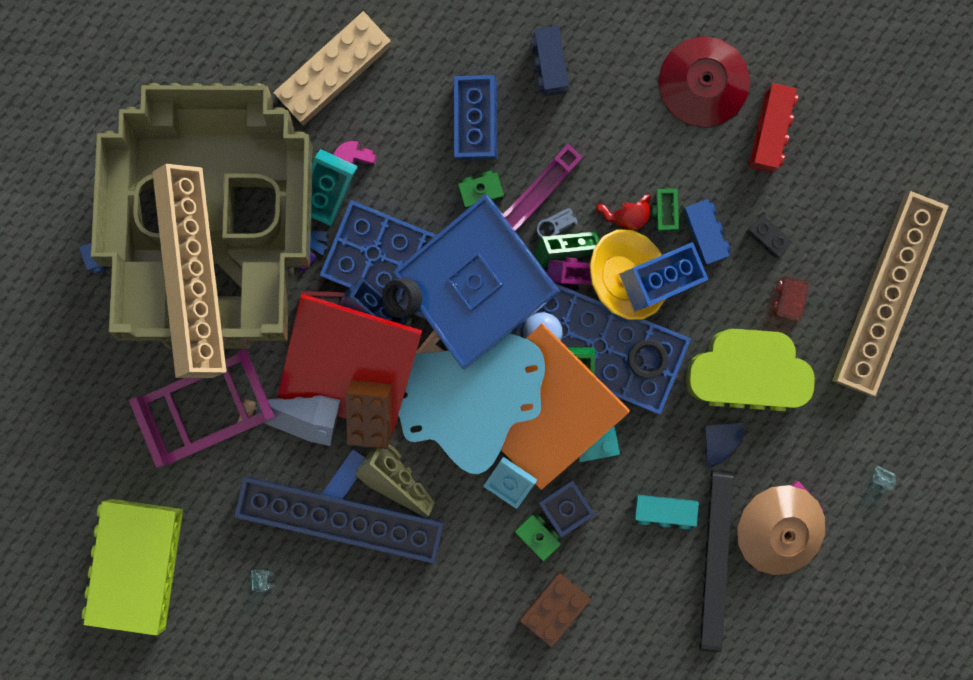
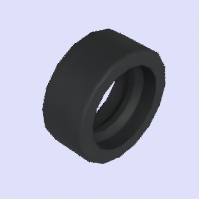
M404 277L391 280L385 285L382 292V300L385 309L390 315L396 318H403L414 315L419 311L422 305V294L415 281ZM398 286L404 288L408 295V306L405 310L400 307L396 299Z
M642 340L634 344L630 349L628 365L631 371L638 377L645 379L655 378L666 369L668 363L667 352L659 342ZM644 347L654 348L660 356L659 365L652 371H643L636 364V355Z

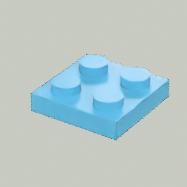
M503 457L483 487L517 509L537 479Z

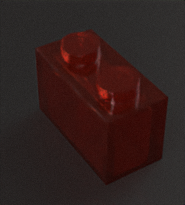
M787 276L782 277V280H778L776 292H779L777 300H774L772 304L773 317L795 322L801 321L809 281Z

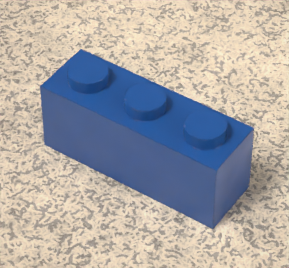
M706 199L685 207L683 211L704 266L728 257L730 247L727 240L724 241L721 235L723 228L719 221L716 222L714 216L716 210L713 203H709V200Z

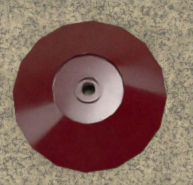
M701 36L687 39L670 51L661 65L658 84L662 101L672 115L688 125L706 128L723 124L738 114L748 97L750 77L747 64L736 48L721 39ZM708 76L710 81L705 82L703 77Z

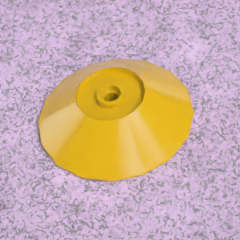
M615 230L603 236L593 249L590 273L591 282L599 300L612 313L627 320H643L655 314L666 300L664 299L651 306L634 311L619 276L621 272L661 256L660 250L648 237L633 230Z

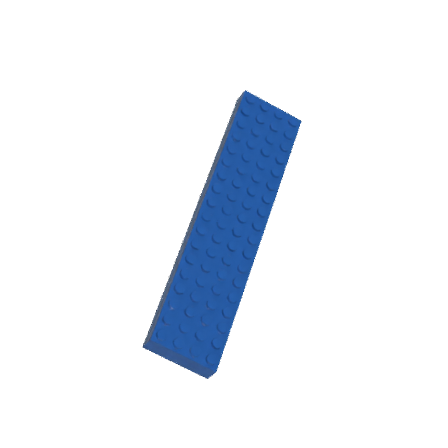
M350 200L320 276L347 288H350L362 277L382 295L385 285L389 281L397 279L393 272L436 235ZM554 283L560 290V293L534 314L545 312L552 314L559 320L563 332L561 342L566 347L595 348L594 375L617 398L661 415L691 338L644 319L627 320L612 313L602 302ZM398 286L396 299L400 307L405 310L408 306V295L404 288ZM420 310L414 314L426 319ZM525 321L510 334L522 337V328ZM642 340L657 341L667 352L668 363L666 369L655 378L645 379L638 377L631 371L628 365L630 349L634 344ZM644 347L638 351L636 364L641 370L652 371L659 365L660 356L654 348Z

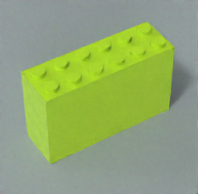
M116 499L102 501V504H99L97 516L100 517L99 525H96L94 530V537H97L96 545H93L91 550L93 565L89 567L88 571L90 585L87 586L85 591L87 605L82 611L84 625L150 635H159L166 629L183 509Z

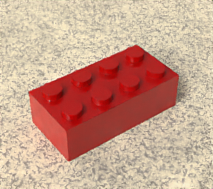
M772 83L766 90L748 168L773 173L779 169V166L783 165L785 154H782V151L789 141L787 129L793 123L794 115L791 112L792 108L796 107L798 95H795L797 88Z

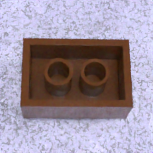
M351 380L346 392L347 445L381 449L388 448L392 438V384Z
M558 571L522 614L520 621L552 647L591 599Z

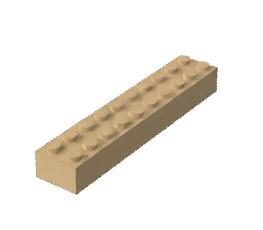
M165 164L153 171L175 376L176 378H213L226 373L203 170L200 167Z
M912 191L904 194L832 379L833 382L869 396H876L949 207L948 205Z

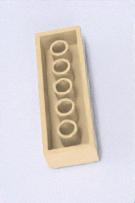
M363 11L273 93L304 126L392 46L391 40Z

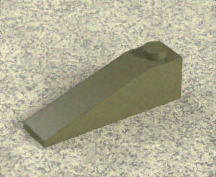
M390 444L387 449L373 448L361 461L355 475L373 490L427 518L435 502L422 484L415 483L412 479V470L409 467L405 469L399 460L402 457L399 452Z

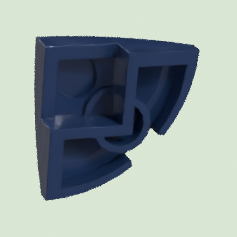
M744 422L704 426L707 466L718 464L730 457V454L741 443L744 433Z

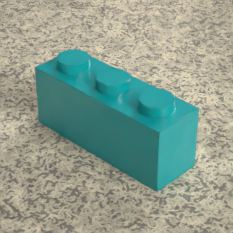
M636 494L634 519L638 520V524L642 525L659 522L658 526L671 527V524H678L681 529H691V526H697L699 502Z

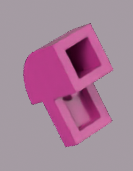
M357 141L343 143L334 153V156L352 164L357 160L375 165L377 159L372 150L362 148L359 151L360 144Z

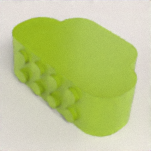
M729 329L713 336L709 342L707 353L698 354L690 360L686 369V387L694 398L701 401H709V406L724 407L725 403H730L729 407L745 408V404H749V409L765 410L766 406H770V410L786 411V407H800L811 399L814 392L815 377L812 368L807 362L795 358L796 350L794 343L787 335L771 331Z

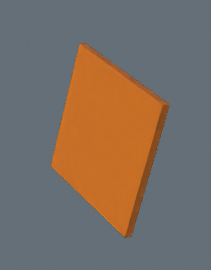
M543 323L525 338L539 347L545 361V373L540 388V414L535 419L513 424L501 448V451L519 468L537 479L535 484L541 490L630 411ZM531 365L525 368V372L527 373L535 372L538 370L537 365ZM524 404L520 409L521 411L532 410L533 404Z

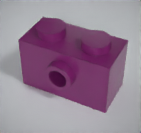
M565 257V261L549 260L547 274L552 281L592 285L590 263L577 262V258Z

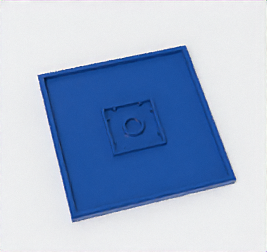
M487 194L481 197L393 272L397 279L406 277L417 283L422 294V305L419 310L463 370L468 368L560 293V290Z

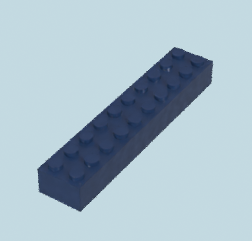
M250 476L243 478L234 516L244 520L429 563H435L444 521Z

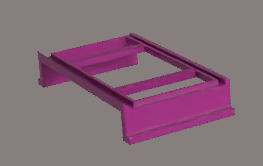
M242 349L238 351L237 355L225 359L226 373H223L242 421L193 443L190 441L171 393L204 378H183L143 397H135L129 400L156 468L169 465L276 418L248 355V350ZM240 362L243 364L262 410L261 413L250 418L228 368ZM165 396L185 445L170 453L166 449L148 406V403Z

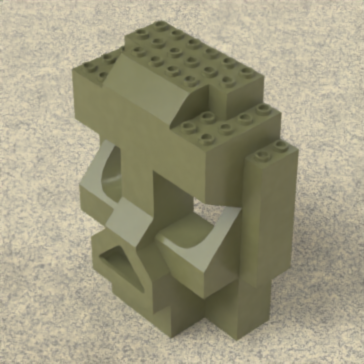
M149 83L148 85L141 86V109L136 107L119 109L118 133L114 131L97 133L91 257L100 267H112L109 333L118 341H161L168 349H172L160 234L149 232L144 228L139 196L143 191L154 188L153 171L165 164L202 168L213 263L219 265L242 289V296H217L224 349H251V341H287L289 277H293L294 267H310L313 147L309 134L295 132L288 110L279 107L272 110L273 100L268 86L259 83L252 86H244L239 83L232 84L231 86H223L219 83H213L211 86H202L199 83H192L190 86H181L178 83H170L169 85ZM235 187H267L276 192L274 222L268 229L256 234H234Z

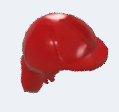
M645 195L636 204L625 202L624 205L622 203L624 209H619L615 213H611L605 205L597 204L596 212L602 214L607 222L617 224L624 230L635 231L642 228L649 220L651 195Z

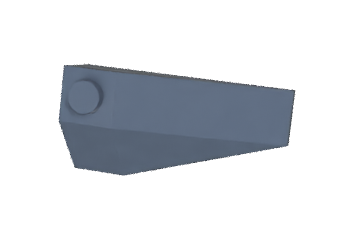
M322 395L314 396L313 398L295 397V399L283 400L282 398L267 399L276 418L265 422V424L310 442L327 446L331 445L336 429L340 399ZM257 403L256 414H259L262 410L259 403Z

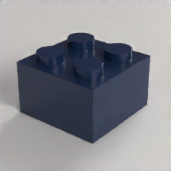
M572 479L538 501L561 538L595 516V513Z

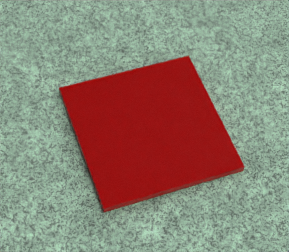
M302 294L299 300L277 398L289 400L295 399V397L313 398L314 396L322 395L340 399L338 417L347 419L346 392L351 380L392 384L393 433L422 330Z

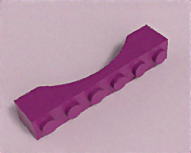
M569 144L559 152L530 187L503 214L515 232L582 161L583 157Z

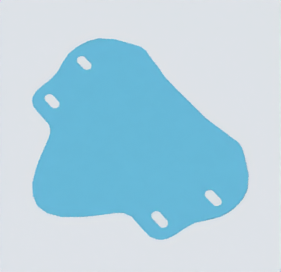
M508 334L465 370L460 367L449 350L416 353L405 390L408 396L403 399L399 412L405 438L411 442L435 440L462 470L472 474H480L486 471L496 460L510 427L518 422L535 419L540 414V388L545 373V361L541 350L528 339ZM527 366H538V370L535 372H525ZM524 404H533L532 410L521 411L520 409ZM413 426H422L420 432L412 433L410 431V428Z

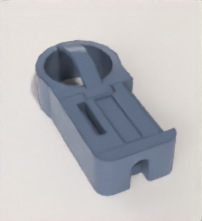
M567 208L548 219L540 221L536 226V235L540 239L546 237L542 235L545 233L544 230L539 231L542 223H549L551 226L548 228L550 230L553 229V233L550 236H556L561 231L571 227L572 223L575 226L577 219L573 217L572 210Z

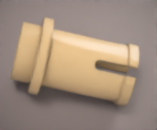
M245 399L243 405L250 418L253 416L254 410H257V403ZM239 416L237 423L242 421L241 416Z

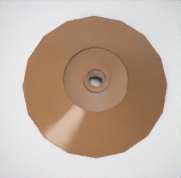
M790 485L771 487L759 493L742 512L737 526L739 548L745 560L761 572L780 575L793 573L804 567L818 553L825 536V516L819 502L806 490ZM789 532V535L784 537L785 533Z

